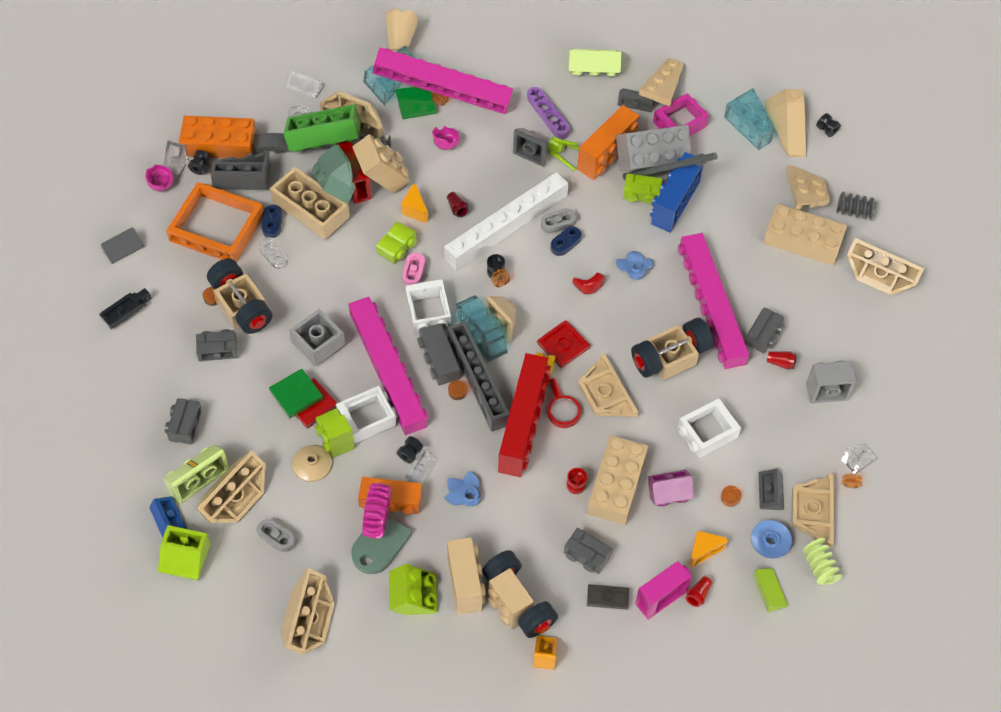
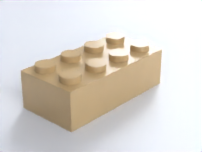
M296 167L291 169L270 188L273 203L323 239H327L350 217L347 203L325 192L318 182Z
M776 204L763 244L834 266L847 225Z
M612 435L609 436L588 503V515L626 525L646 459L648 445Z

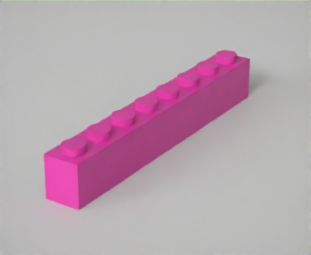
M381 47L379 48L372 74L505 114L513 91V88L506 85L493 83L490 80L477 78L471 74L461 73L455 69H448L439 64H432L423 59H416Z
M703 233L682 236L678 245V252L683 256V265L685 270L689 272L690 284L694 285L695 298L701 304L700 311L703 316L705 315L706 324L711 331L713 346L717 347L719 362L723 363L724 369L747 365L749 353Z
M369 296L348 303L351 319L383 389L388 395L389 402L397 412V419L404 435L406 436L427 428L428 413L425 408H421L420 396L418 393H414L412 389L414 388L411 377L407 378L405 374L407 373L404 362H400L398 359L400 357L398 349L391 344L393 342L391 334L384 329L386 325L383 317H379L377 314L379 313L377 304L375 302L372 303Z

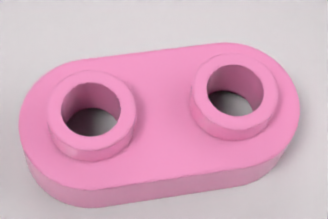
M412 253L407 257L402 274L405 285L421 282L425 268V258L422 254Z

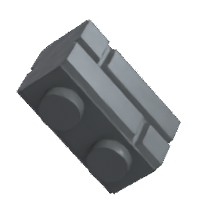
M766 307L763 308L746 336L745 345L755 348L761 353H765L768 348L772 349L776 341L775 335H780L785 326L782 324L784 317L776 312L773 313L772 310Z
M223 329L220 332L203 331L201 334H196L198 360L210 361L238 358L235 331Z
M178 398L175 405L171 406V420L166 422L165 433H167L168 439L171 442H181L190 445L193 443L202 412L199 401Z
M577 527L565 544L564 553L570 561H578L583 564L584 569L588 572L599 574L611 557L613 548Z

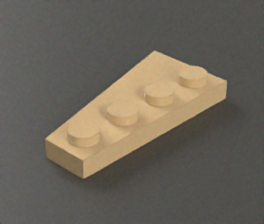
M668 58L640 88L639 95L670 106L684 63Z

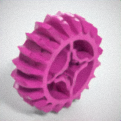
M372 483L369 487L362 524L364 536L373 539H381L384 536L391 500V488L388 485Z

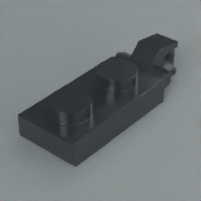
M146 288L138 293L131 294L130 292L103 310L99 315L112 330L141 310L146 305L145 303L152 299Z

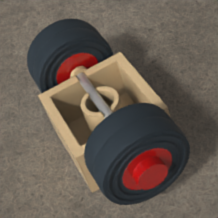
M230 258L220 260L208 270L207 280L214 289L216 303L234 329L240 327L245 333L253 334L261 331L270 323L273 314L267 306L265 298L247 273L243 275L242 269L235 260Z
M695 318L684 323L683 329L680 325H677L634 345L631 348V354L637 370L643 377L646 378L659 373L661 378L665 380L696 366L699 354L713 347V337L705 321L701 318Z
M506 550L490 559L482 569L484 577L489 582V598L487 599L493 609L497 608L500 613L499 617L505 626L508 625L511 630L519 626L528 638H533L546 632L556 622L558 615L548 601L534 606L533 599L516 577V574L521 569V562L514 552Z

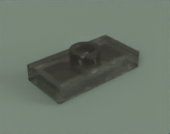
M588 584L586 606L628 610L630 588Z

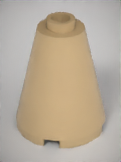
M400 8L391 9L386 12L385 16L389 49L400 54H407L418 25V15L405 9V12L399 11Z

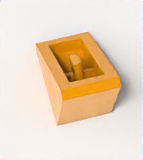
M413 184L401 203L402 214L426 223L428 222V211L417 185Z
M697 531L689 563L690 567L692 568L725 550L728 543L727 538Z
M537 636L533 662L534 668L554 670L558 638Z

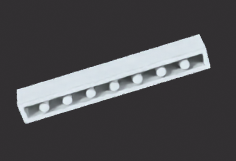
M557 172L445 245L444 259L455 270H458L567 197L568 182Z

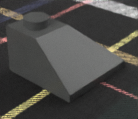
M525 128L515 129L513 154L544 167L546 165L547 142L533 131Z

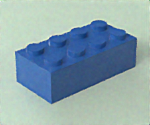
M685 152L682 158L679 157L677 161L692 158L694 155ZM696 164L670 171L667 183L662 184L659 196L656 195L653 199L652 206L654 207L650 213L652 217L651 225L671 233L701 181L704 164L699 166Z

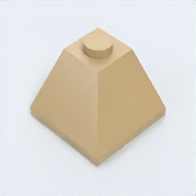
M489 296L486 298V319L510 344L513 340L516 307L505 297Z

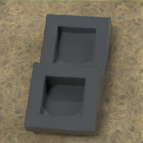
M283 133L254 135V150L256 153L263 152L264 150H273L275 154L289 151Z

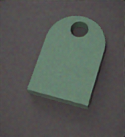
M388 516L386 530L381 539L369 538L361 533L353 544L351 551L355 567L366 574L383 572L389 567L410 538L412 530ZM363 558H370L372 563L364 566L361 564V560Z

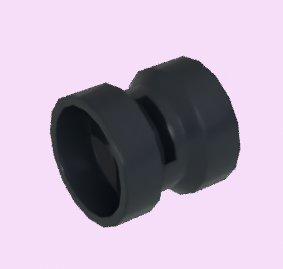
M825 113L817 121L816 127L824 130L828 137H832L838 132L841 124L836 120L834 121L830 114Z
M196 150L193 159L188 164L189 170L197 175H203L206 166L212 160L211 156L205 151Z
M499 254L490 255L487 259V275L491 279H500L505 274V259Z
M409 436L405 440V445L401 446L396 453L404 462L412 464L416 459V455L422 452L424 446L418 439Z

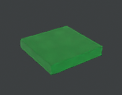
M414 86L396 89L402 119L436 114L431 91Z
M303 369L296 371L269 387V391L289 419L323 400V396Z

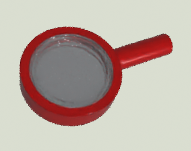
M551 378L549 382L555 398L549 403L548 418L553 425L559 428H570L577 424L580 419V404L576 399L562 395L557 379Z

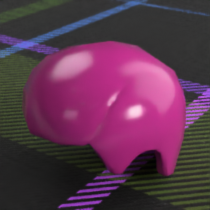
M444 126L441 130H438L435 127L432 131L434 144L441 150L452 149L460 141L459 132L454 128Z
M155 164L150 169L147 168L145 180L152 190L158 192L165 191L173 184V174L166 166Z

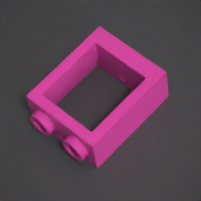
M687 93L672 101L670 106L665 105L655 110L653 123L658 129L677 127L668 116L685 107L696 118L685 124L689 125V134L691 136L707 127L709 115Z
M677 561L638 589L635 605L647 620L686 594L692 577L690 570Z

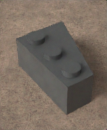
M264 150L263 154L258 155L249 153L246 154L247 157L238 159L234 156L212 161L210 172L212 186L217 189L267 190L271 167L269 150Z

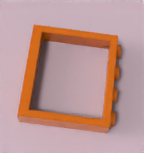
M197 182L166 230L168 239L172 243L217 259L230 258L237 262L263 218V205L258 201L246 199L241 195H234L226 190L214 188L209 184ZM201 196L251 213L231 247L181 229Z

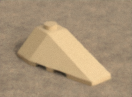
M785 89L765 100L766 116L768 120H771L774 131L779 135L780 143L787 156L806 157L803 89Z

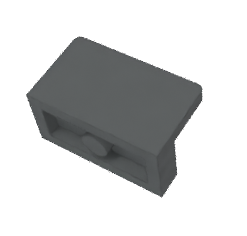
M625 88L620 89L618 106L624 105L627 108L651 113L654 100L639 95V91Z

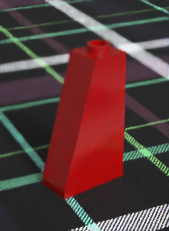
M352 142L338 143L337 145H339L350 161L353 175L352 182L355 185L351 196L354 204L370 200V178L363 174L353 150Z

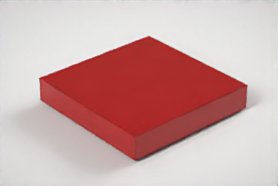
M566 320L537 340V344L548 356H556L555 363L561 369L590 349V344Z
M315 378L311 379V381L323 396V400L295 415L307 429L316 423V417L336 409L337 404Z

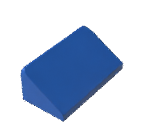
M172 496L156 498L152 501L149 508L162 538L167 525L187 529Z

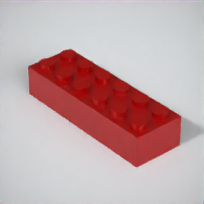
M525 353L499 451L498 473L522 477L523 471H527L528 457L533 448V437L536 436L537 421L540 420L541 406L545 401V390L550 380L551 366L548 365V357Z

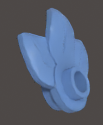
M631 251L627 254V259H616V265L621 271L627 272L631 279L638 280L643 277L646 270L652 268L653 261L649 258L643 259L640 252Z
M468 471L464 480L448 478L447 485L450 493L445 496V500L448 503L456 506L461 504L475 506L480 502L479 480L475 474ZM473 496L474 499H468L467 497Z

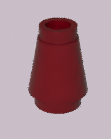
M451 192L447 195L452 214L457 217H464L469 211L468 204L456 192Z

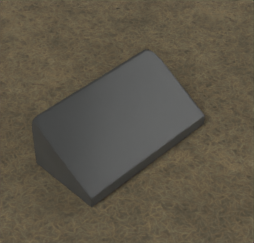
M132 227L101 243V247L106 257L113 264L143 248L144 244Z
M778 469L758 472L760 509L784 510L782 473Z

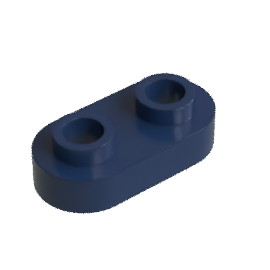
M269 205L264 209L262 232L267 238H276L281 232L283 215L281 208L277 205Z
M572 226L562 231L551 241V252L556 256L567 254L580 243L582 236L580 229Z

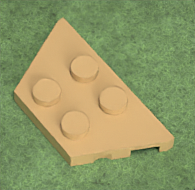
M788 164L786 172L795 209L799 210L803 205H808L809 208L828 205L830 197L825 179Z
M605 353L602 354L598 362L588 369V373L579 379L578 386L595 416L637 417L638 410Z
M828 474L827 477L819 480H810L805 484L795 485L792 489V527L814 539L825 538L826 541L823 544L829 547L834 545V474Z

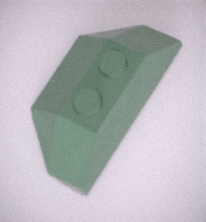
M335 144L318 158L317 163L313 166L312 174L325 192L348 204L355 189V185L352 182L351 165L339 145Z

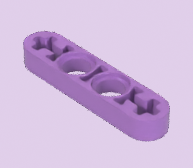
M529 88L527 100L555 137L566 139L569 136L570 130L568 123L540 88ZM546 105L548 106V108L541 109L539 108V106ZM553 116L556 117L557 120L550 121L548 118Z

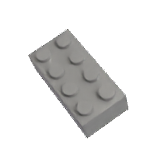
M689 125L616 135L620 171L675 162L679 157L682 158L685 152L692 155Z

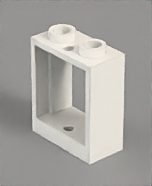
M442 279L405 286L414 333H418L419 329L441 323L443 329L451 326V314ZM440 297L444 315L417 320L413 301Z
M379 386L336 404L340 415H345L352 429L354 444L396 426L397 412L394 407H390L387 393L385 391L382 392ZM378 401L386 418L358 430L350 413Z
M720 399L680 418L677 428L680 436L687 440L690 450L696 453L699 458L737 439L741 431V427ZM712 413L725 432L703 443L690 424Z

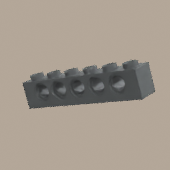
M463 321L448 326V341L491 432L506 427L509 411L466 322Z

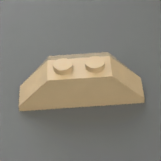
M340 91L320 102V111L356 104L361 120L360 131L372 136L377 135L381 139L383 125L376 107L370 103Z
M857 238L854 239L847 254L856 280L889 295L916 286L925 269Z
M250 450L230 466L204 494L196 510L210 523H237L264 493L266 464Z
M306 568L293 588L280 630L284 648L304 655L325 643L335 605L327 584L326 575Z

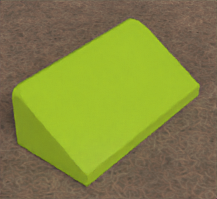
M756 569L753 576L767 611L771 612L788 607L774 570Z

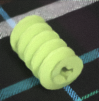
M825 538L816 539L803 549V554L807 556L806 560L810 563V569L814 570L813 575L817 578L816 582L819 585L832 584L843 577L842 574H835L840 570L839 567L832 568L836 563L835 560H829L833 555L832 552L825 553L829 546L821 545L826 541Z

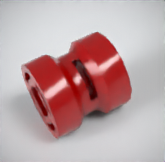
M581 468L571 469L567 474V490L572 494L584 492L587 482L586 472Z

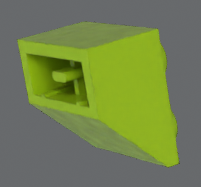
M167 525L160 546L158 573L198 581L211 545L208 534Z
M406 563L390 570V611L403 615L438 613L436 573Z

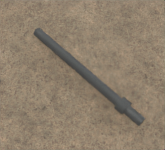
M716 152L705 155L701 153L692 158L627 173L646 176L695 164L697 166L703 165L708 161L717 160L718 156ZM623 173L622 175L624 180H626L627 173Z

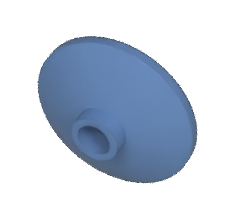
M765 520L758 523L752 530L751 543L760 555L776 559L788 553L792 545V536L788 528L782 523L774 520ZM767 540L773 541L774 544L767 543Z

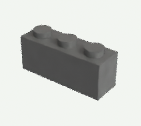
M441 323L419 329L418 345L420 349L423 348L425 351L423 356L426 364L431 366L429 370L432 379H436L438 386L459 380L460 368Z

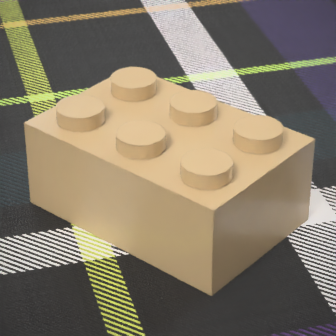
M369 134L352 146L363 174L393 194L410 182L409 172L402 164V156L398 152L392 151L388 145L382 144L378 138L375 139Z
M472 537L447 541V559L457 615L482 611V604L485 603L486 594L485 586L481 579V565L478 563L477 544L473 545Z

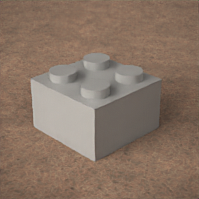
M320 309L289 330L291 342L315 367L345 345L344 333Z
M852 361L819 362L813 364L806 382L811 404L849 400L857 382Z

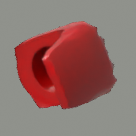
M597 272L588 280L574 277L572 283L583 294H593L603 286L605 277Z

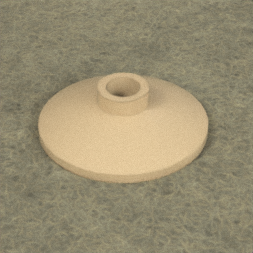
M310 445L303 447L293 458V471L297 477L304 481H319L325 478L332 468L331 455L321 446ZM315 459V461L309 462L308 460Z

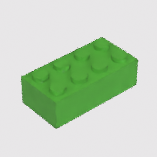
M356 104L288 117L283 134L289 152H300L306 148H319L322 145H335L342 141H354L359 137L361 120Z

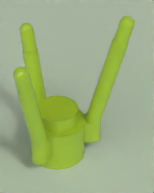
M554 136L551 137L547 149L551 151L550 155L556 157L567 167L575 171L576 168L558 153H562L565 147L579 151L578 143Z

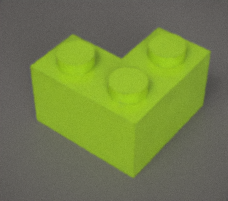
M337 408L316 417L317 425L314 426L318 437L322 436L324 449L327 453L330 452L333 458L355 449L352 429L345 415H340Z

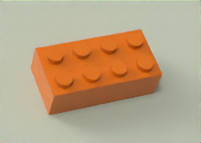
M622 105L579 147L577 170L592 180L601 176L605 169L612 165L618 157L616 135L637 132L640 115Z
M184 115L178 142L182 157H193L196 150L207 152L211 158L235 156L238 159L247 157L246 154L249 153L253 155L254 135L257 133L255 121L253 118Z

